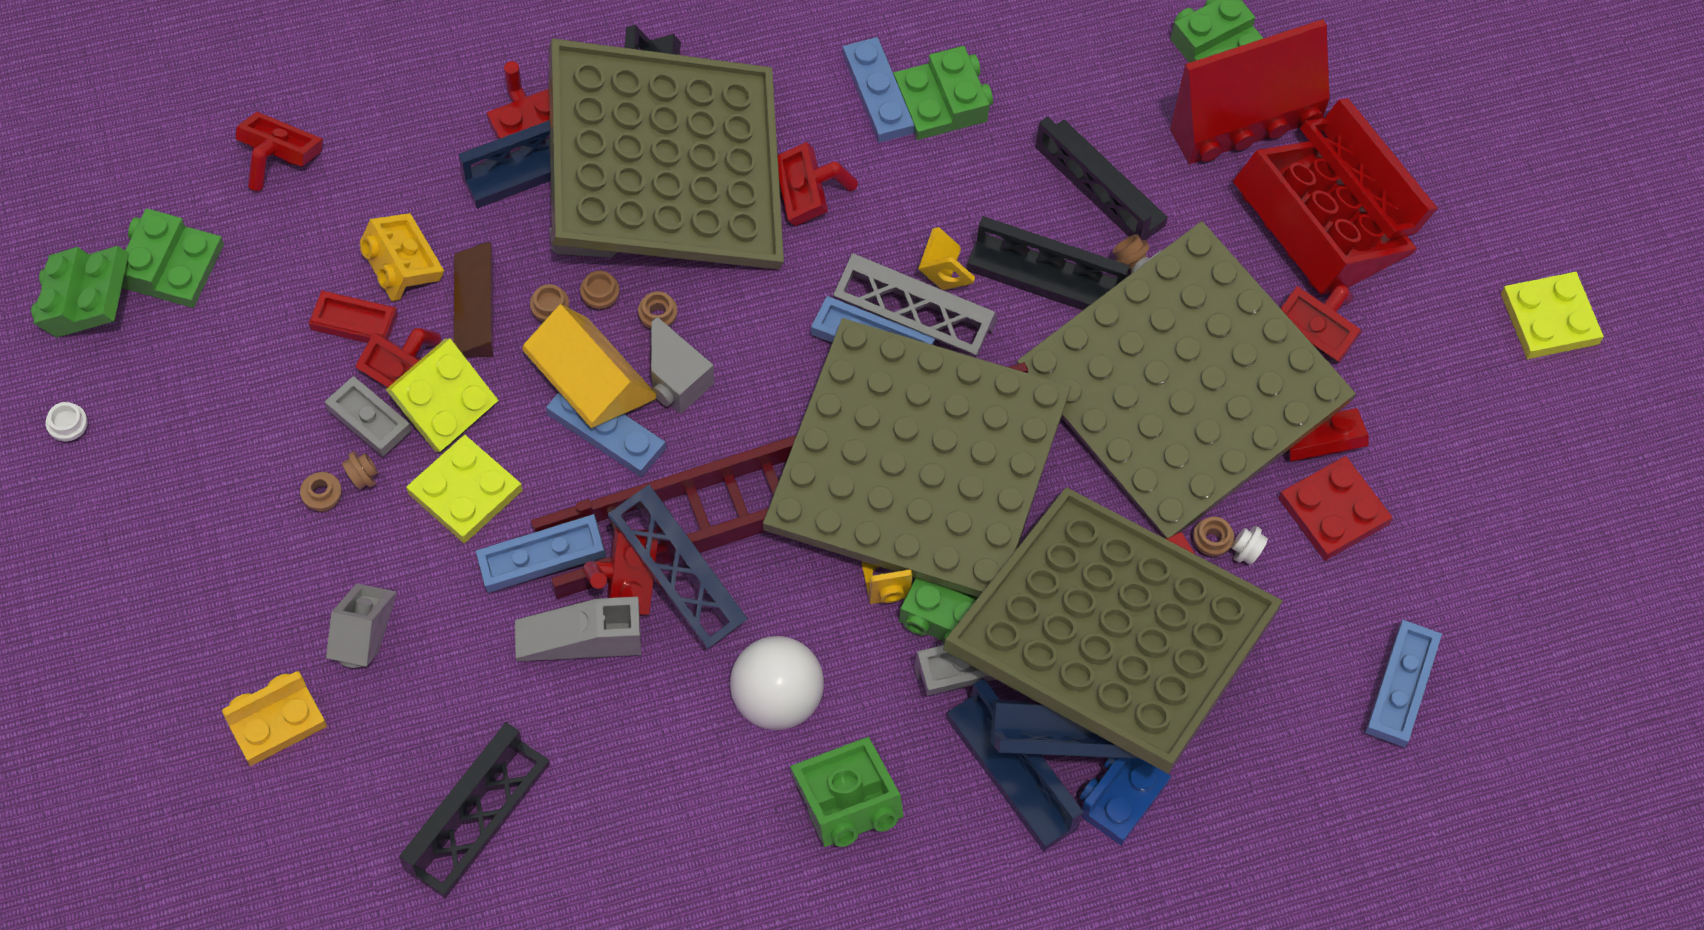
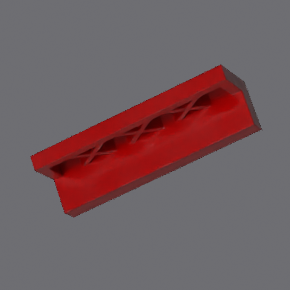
M1349 98L1339 99L1325 118L1306 120L1300 127V130L1388 239L1416 234L1438 209ZM1320 131H1323L1329 139L1325 138ZM1388 216L1392 217L1398 225H1395Z

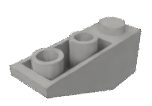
M638 597L593 599L515 620L516 662L642 655Z

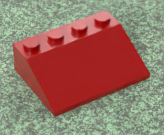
M1324 19L1185 64L1170 131L1188 164L1201 160L1204 162L1211 161L1222 153L1234 149L1243 150L1250 147L1253 143L1267 138H1279L1288 131L1301 127L1306 120L1324 117L1330 99L1327 24Z
M1310 141L1256 150L1233 180V183L1242 193L1243 199L1254 208L1263 220L1265 227L1275 235L1285 248L1287 255L1296 262L1307 276L1310 285L1318 290L1321 295L1332 293L1334 288L1341 284L1349 288L1414 254L1417 250V247L1408 236L1393 239L1386 237ZM1388 216L1395 225H1398L1392 217Z

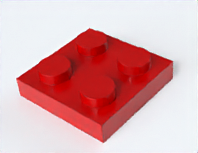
M1347 456L1280 492L1278 498L1324 561L1390 525L1393 519L1392 515Z

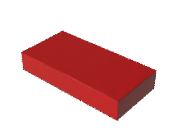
M321 290L310 318L309 326L313 331L368 343L373 333H379L389 339L398 313L396 307Z

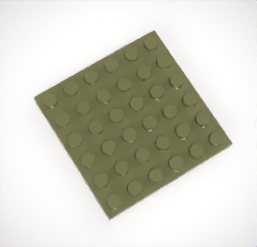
M552 38L548 47L552 245L780 269L784 263L772 67Z
M1203 221L1199 222L1017 360V364L1025 362L1028 374L1071 386L1062 419L1165 539H1169L1173 535L1186 530L1356 397L1354 390Z
M842 318L763 522V530L892 571L911 570L912 576L979 597L1018 548L1070 394L1071 386Z
M1066 487L948 635L943 650L1170 774L1278 614L1283 600Z

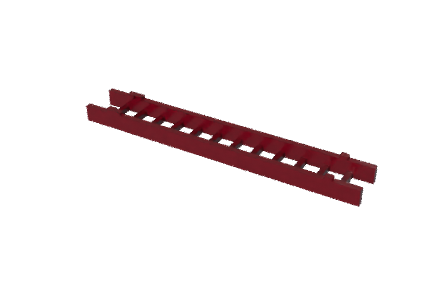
M1025 362L1008 367L1028 373ZM797 435L592 501L589 499L580 501L576 506L532 519L533 533L593 514L597 522L609 519L614 531L617 527L607 514L648 484L661 501L686 494L699 527L698 531L686 535L699 553L766 532L763 530V522L769 508L749 514L735 478L762 469L771 494L774 496L779 480L773 465L788 460ZM724 482L738 518L710 526L697 490ZM634 505L624 513L637 510L638 508ZM661 541L657 545L655 563L664 565L671 563L673 556ZM606 557V558L600 559V560H598V561H599V562H611V558H610V557ZM583 568L551 578L556 599L594 588L585 576Z

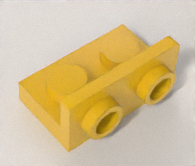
M411 213L369 220L360 240V250L364 258L369 261L377 275L380 286L385 289L391 301L400 300L407 286L440 281L444 269Z
M299 671L292 674L279 675L272 679L265 688L253 694H242L234 698L229 703V706L222 709L228 726L249 766L327 727Z

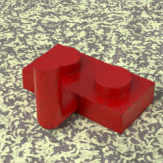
M509 61L504 65L507 92L513 102L487 112L488 122L497 139L550 120L549 89L527 97L522 88L519 65L515 61Z
M255 112L236 128L235 139L253 148L248 188L254 191H260L264 188L266 161L269 156L275 155L289 164L303 167L322 152L323 138L259 112Z
M808 142L777 155L779 182L788 221L794 226L828 212L822 186L823 182L833 178L847 191H853L858 186V180L836 161L818 168L814 148Z
M1342 284L1334 288L1324 304L1296 286L1281 307V310L1315 347L1339 363L1363 332L1356 325L1337 313L1342 305H1348L1353 300L1351 291Z
M415 328L411 331L403 347L385 336L373 333L355 367L388 388L421 360L416 355L422 345L436 347L441 342V336L436 331Z
M1358 408L1337 412L1287 451L1290 462L1369 446V434Z
M615 528L611 562L589 561L585 563L583 572L590 584L596 589L603 588L607 583V579H609L607 598L638 597L640 614L649 615L654 578L618 528ZM636 536L645 548L646 538ZM652 539L650 556L656 562L658 540Z

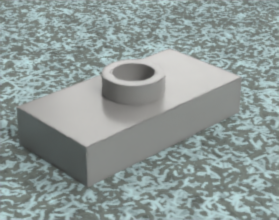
M354 376L325 401L326 409L382 457L412 431L407 420Z

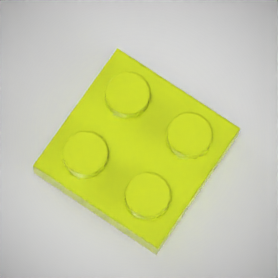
M1577 272L1504 286L1501 292L1502 299L1527 359L1599 345L1604 337Z
M450 338L440 342L386 389L435 452H441L499 401Z
M466 435L462 436L406 486L408 495L464 544L523 491L522 484Z

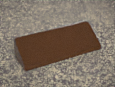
M491 242L482 243L454 254L453 343L465 358L494 357V255Z

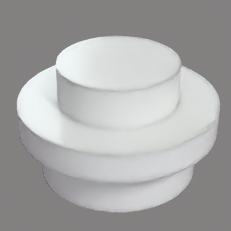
M61 402L54 405L46 418V428L49 434L54 439L63 442L72 441L80 437L85 432L88 424L84 410L70 402Z
M1254 526L1250 531L1246 528L1241 530L1231 546L1236 551L1233 558L1238 563L1244 561L1251 565L1259 557L1268 540L1267 537L1261 534V528Z

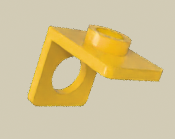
M933 228L918 269L942 290L973 284L975 276L957 261L961 251L960 245L941 228ZM953 271L956 272L959 275V277H952Z
M862 561L861 566L870 604L881 602L893 603L907 597L912 586L913 576L911 570L895 571L873 576L874 571L880 566Z

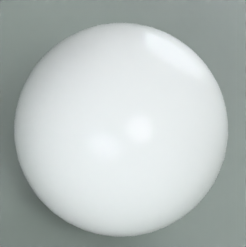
M783 636L762 638L746 647L736 659L730 676V691L738 711L752 724L768 730H786L803 723L818 707L824 689L822 668L813 652L799 641Z

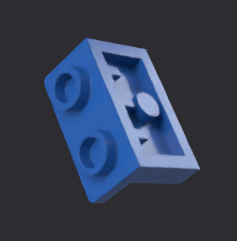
M1109 757L1104 765L1108 769L1106 774L1100 781L1093 778L1080 796V799L1084 801L1082 818L1122 846L1168 785L1171 776L1142 759Z

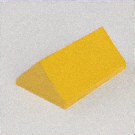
M562 304L552 312L523 344L522 350L590 428L656 399V393L589 318Z

